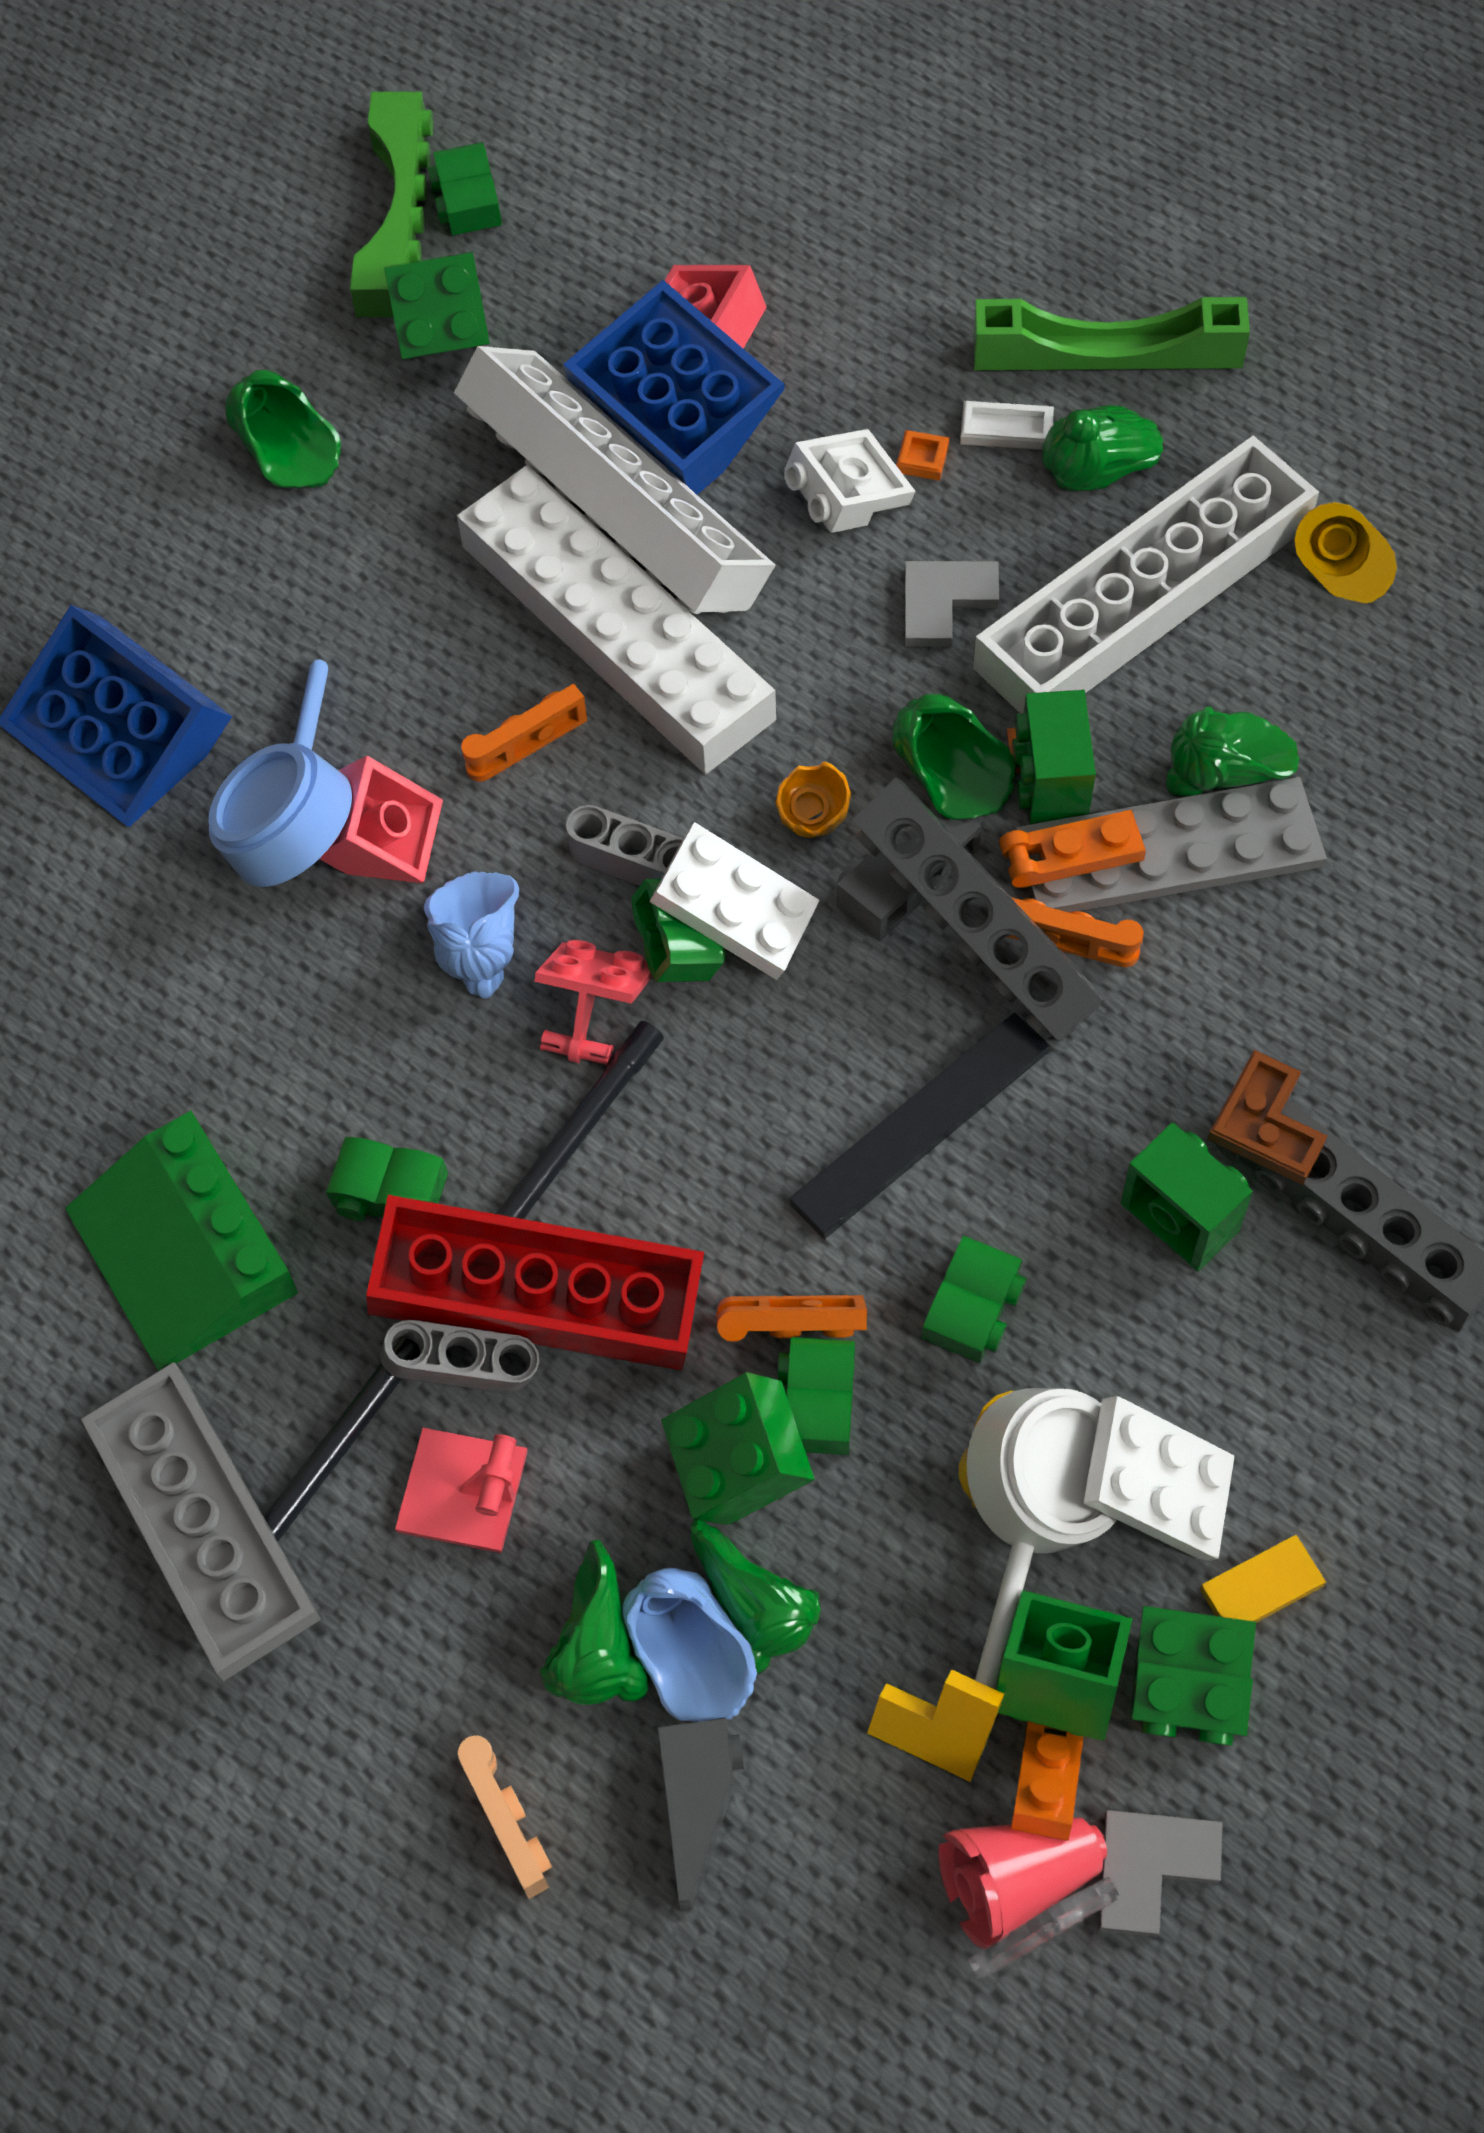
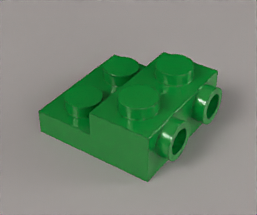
M1142 1606L1130 1720L1142 1722L1141 1733L1176 1738L1177 1727L1199 1730L1198 1741L1233 1746L1234 1735L1247 1736L1253 1683L1251 1668L1256 1622Z

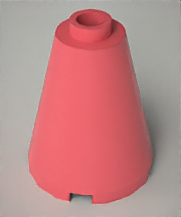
M1081 1817L1073 1818L1069 1841L1012 1830L1011 1824L956 1829L947 1832L943 1837L948 1842L939 1844L938 1849L940 1872L949 1901L951 1903L957 1897L960 1898L970 1918L960 1922V1925L970 1940L976 1946L983 1949L999 1944L1102 1872L1103 1859L1107 1857V1847L1102 1833L1095 1825L1090 1826Z

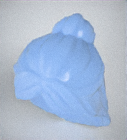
M474 871L464 876H459L454 880L446 882L443 887L436 889L426 899L424 904V911L428 918L427 928L432 936L434 956L439 967L448 975L463 980L467 991L483 999L491 997L501 985L504 979L503 969L511 961L514 952V905L519 896V886L511 876L497 872L478 873Z
M665 1568L648 1574L644 1580L640 1581L638 1587L632 1589L627 1594L623 1603V1617L635 1654L650 1675L658 1691L661 1704L670 1715L679 1721L701 1722L723 1718L732 1719L734 1716H737L740 1709L746 1704V1700L753 1693V1684L757 1675L755 1659L749 1642L733 1625L718 1600L713 1596L708 1581L701 1575L678 1568Z

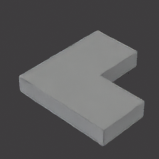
M905 561V647H952V608L999 607V564L997 561Z
M1107 1810L1104 1833L1107 1857L1103 1859L1099 1931L1158 1937L1160 1934L1162 1878L1219 1884L1221 1881L1223 1822Z

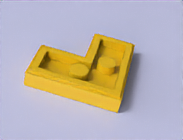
M951 1670L943 1686L937 1706L886 1683L879 1696L867 1734L971 1782L996 1719L1004 1693Z

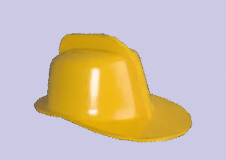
M1337 502L1321 504L1307 512L1298 524L1294 537L1297 556L1315 578L1335 597L1360 603H1371L1385 595L1393 584L1397 570L1393 549L1364 515L1352 506ZM1325 557L1328 558V559L1337 560V561L1333 562V561H1330V560L1325 559Z

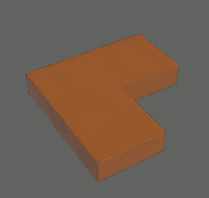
M1253 1050L1213 1124L1207 1140L1304 1185L1328 1136L1281 1114L1300 1078L1301 1071Z

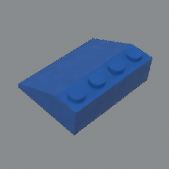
M664 280L658 283L563 364L570 383L696 495L727 469L785 390L784 383Z
M70 605L0 716V726L125 826L130 827L209 754L232 716L102 616Z

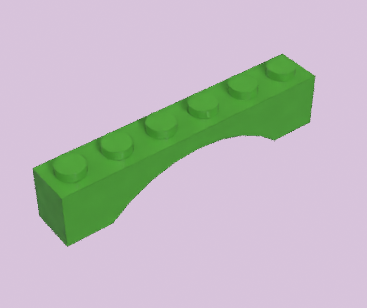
M371 92L368 127L372 148L375 155L386 165L394 178L395 192L391 208L383 225L372 239L353 257L350 291L356 317H393L384 267L421 260L420 241L416 240V234L424 233L423 207H419V201L427 200L426 175L422 174V169L430 167L429 142H425V137L433 136L432 110H425L422 92Z
M1201 297L1181 308L1158 316L1121 322H1091L1060 317L1038 309L1022 299H976L973 331L974 370L1243 368L1250 334L1247 297Z

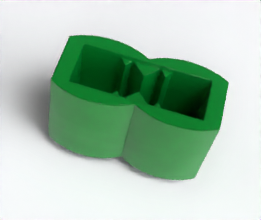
M484 142L433 152L435 166L428 167L433 193L442 192L441 197L435 198L440 224L449 223L452 236L501 226L502 220Z
M645 878L632 896V911L636 927L644 939L645 957L652 977L656 982L710 981L723 965L726 949L649 902L662 878Z
M345 1137L326 1194L332 1206L336 1208V1212L347 1219L364 1221L367 1215L383 1218L388 1195L438 1204L448 1176V1170L443 1158L427 1152L409 1148H393L389 1145L364 1138Z
M963 1235L922 1328L921 1339L977 1363H981L986 1350L996 1353L1007 1327V1323L999 1321L1006 1304L1016 1307L1027 1280L1026 1277L1019 1275L1022 1259Z
M791 1337L790 1353H779L778 1380L782 1381L783 1385H788L787 1399L806 1453L849 1455L855 1341Z

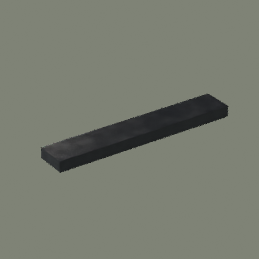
M1014 1012L790 1197V1205L825 1240L1048 1054L1050 1045Z

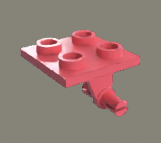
M582 940L562 942L535 972L534 982L579 992L573 1036L544 1030L540 1050L566 1055L569 1062L580 1063V1060L583 1059L609 1066L613 1057L614 1045L586 1040L595 996L632 1004L652 978L644 957L632 951L610 953L596 950L594 944Z
M422 1428L395 1527L396 1533L502 1554L528 1452L527 1448L516 1446V1439L502 1434L494 1435V1441Z

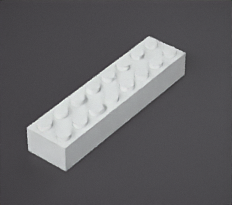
M477 346L454 391L468 405L466 409L473 417L489 424L496 431V438L500 442L516 449L526 458V465H529L538 474L545 475L556 485L554 489L566 500L574 502L585 512L584 516L591 523L616 540L615 544L625 554L636 558L646 567L645 572L657 583L668 587L677 596L676 600L689 612L694 614H700L701 612L727 613L728 611H746L752 606L776 566L770 559L536 351Z
M1253 435L978 634L975 641L973 669L1019 713L1024 712L1026 693L1083 689L1087 693L1292 541L1300 521L1307 512L1316 507L1319 491Z
M529 465L523 467L457 515L463 548L705 775L776 721L775 689Z

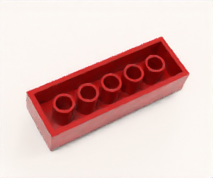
M388 1195L366 1293L368 1315L396 1320H415L519 1335L529 1339L536 1345L682 1371L688 1350L704 1252Z

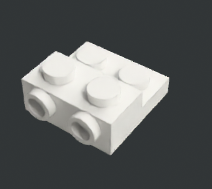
M869 429L795 442L784 469L785 481L788 487L793 491L800 490L808 501V511L812 520L823 522L830 533L867 526L873 512L910 505L916 492Z

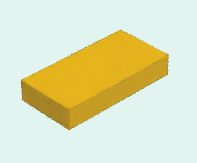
M1294 1535L1201 1585L1200 1591L1215 1616L1257 1623L1324 1587L1326 1581L1298 1536Z

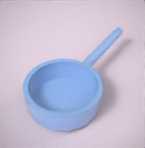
M321 659L314 660L309 668L294 743H282L265 747L242 761L221 784L209 810V837L212 844L240 878L252 886L268 887L281 884L312 866L336 840L350 812L352 789L349 780L343 773L312 751L328 674V665Z

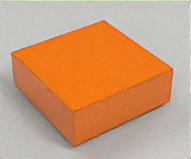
M905 430L896 466L904 475L940 481L950 437Z

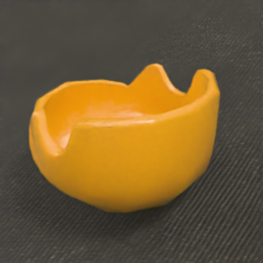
M822 762L816 766L799 765L779 785L775 804L781 823L794 833L806 838L822 837L831 834L845 821L851 801V791L846 776L832 764ZM823 812L818 818L810 820V818Z

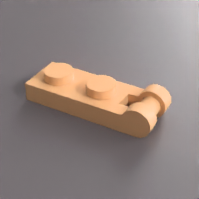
M473 1735L467 1737L459 1746V1761L528 1899L549 1888L542 1873L552 1868L537 1836L528 1841L525 1840L517 1821L526 1817V1814L511 1785L500 1790L493 1776L497 1769V1759L490 1743L482 1736Z

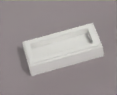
M964 401L960 444L1042 450L1045 437L1053 425L1054 407Z

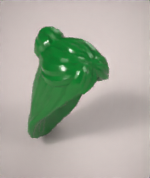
M256 370L249 376L243 377L240 382H237L232 387L225 403L227 424L238 434L246 449L256 460L263 476L272 485L281 488H314L327 484L334 475V471L339 467L338 459L341 453L340 437L335 427L312 407L301 389L269 370Z
M1108 405L1089 410H1075L1069 413L1068 416L1059 418L1051 426L1042 446V463L1052 473L1059 487L1064 490L1093 491L1094 489H1105L1108 485L1131 472L1148 469L1156 465L1163 452L1162 444L1164 440L1154 421L1143 418L1138 413L1123 406Z
M933 693L922 695L920 698H914L899 710L891 729L894 750L905 760L913 774L923 785L932 804L940 814L953 820H972L976 817L997 814L998 811L1002 810L1014 789L1012 782L1015 777V761L1009 748L991 735L971 710L958 704L948 696Z
M1207 706L1187 716L1173 736L1170 748L1173 767L1168 771L1166 780L1168 792L1176 796L1189 797L1200 795L1203 791L1213 788L1238 787L1271 779L1289 778L1298 769L1300 757L1297 753V744L1293 741V738L1289 737L1277 725H1271L1266 719L1253 713L1235 712L1226 714L1215 711L1212 707Z
M702 1519L694 1520L691 1523V1540L709 1579L713 1595L736 1629L749 1642L754 1655L757 1674H761L769 1667L771 1657H779L794 1652L806 1643L813 1626L817 1625L821 1609L819 1594L813 1589L807 1590L801 1586H796L790 1580L780 1578L772 1572L751 1563L720 1530L708 1525Z
M599 1539L590 1541L583 1562L578 1568L574 1583L570 1617L562 1629L557 1645L551 1648L550 1655L546 1658L544 1666L540 1669V1675L546 1691L555 1697H562L581 1705L599 1704L615 1696L625 1702H636L647 1693L649 1686L648 1672L643 1667L639 1658L633 1655L632 1641L623 1617V1604L619 1593L614 1563Z

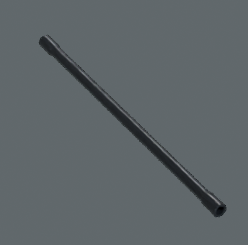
M640 1021L615 1053L611 1064L496 1214L524 1219L632 1076L642 1069L664 1040L662 1033L655 1026L646 1021ZM400 1338L392 1348L395 1355L405 1361L414 1360L420 1356L418 1345L408 1338ZM382 1362L263 1516L277 1542H279L403 1379L391 1375L385 1370Z

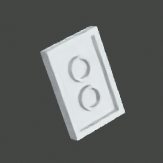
M694 822L684 836L649 902L777 980L785 971L819 903V899Z
M1119 1396L1104 1398L1101 1402L1083 1503L1197 1559L1206 1561L1218 1559L1234 1455Z

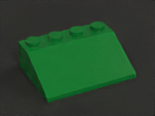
M192 1111L144 1136L65 1207L158 1371L173 1362L177 1364L298 1294L287 1267Z

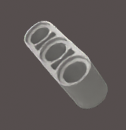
M592 805L580 806L574 809L566 820L570 854L575 861L639 886L645 878L663 877L683 840L682 837ZM588 834L598 835L590 839L581 838ZM633 850L641 851L638 855L625 854Z
M402 1320L394 1324L387 1331L380 1351L381 1362L385 1370L393 1376L502 1393L517 1392L525 1388L533 1378L539 1365V1352L536 1346L525 1337L415 1320ZM400 1338L411 1339L418 1345L420 1356L408 1361L400 1359L395 1355L392 1344ZM452 1346L465 1347L473 1357V1364L467 1368L454 1367L446 1357V1350ZM506 1353L518 1355L525 1363V1373L519 1376L505 1373L499 1364V1357Z

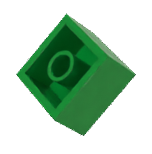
M473 252L384 267L402 359L490 344Z
M1085 689L1026 693L1024 712L1016 713L1015 715L1016 738L1012 740V754L1015 767H1020L1021 780L1017 782L1019 809H1028L1030 825L1088 815L1096 771Z
M1172 1122L1129 1163L1120 1204L1199 1272L1240 1231L1253 1190L1249 1188L1247 1180L1237 1169L1229 1165L1224 1166L1209 1153L1206 1144L1200 1137L1190 1131L1184 1132Z
M746 1372L661 1419L692 1520L702 1519L705 1522L728 1525L815 1480L782 1381Z
M1022 1590L1003 1656L996 1689L1004 1693L998 1713L1011 1716L1019 1721H1030L1067 1731L1076 1736H1086L1105 1742L1133 1618Z

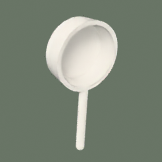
M1029 1388L1006 1394L996 1400L983 1413L970 1439L967 1453V1478L972 1499L987 1526L1000 1539L1011 1545L975 1679L995 1690L1032 1554L1054 1553L1090 1541L1105 1533L1117 1521V1519L1083 1503L1101 1403L1079 1391L1071 1389Z

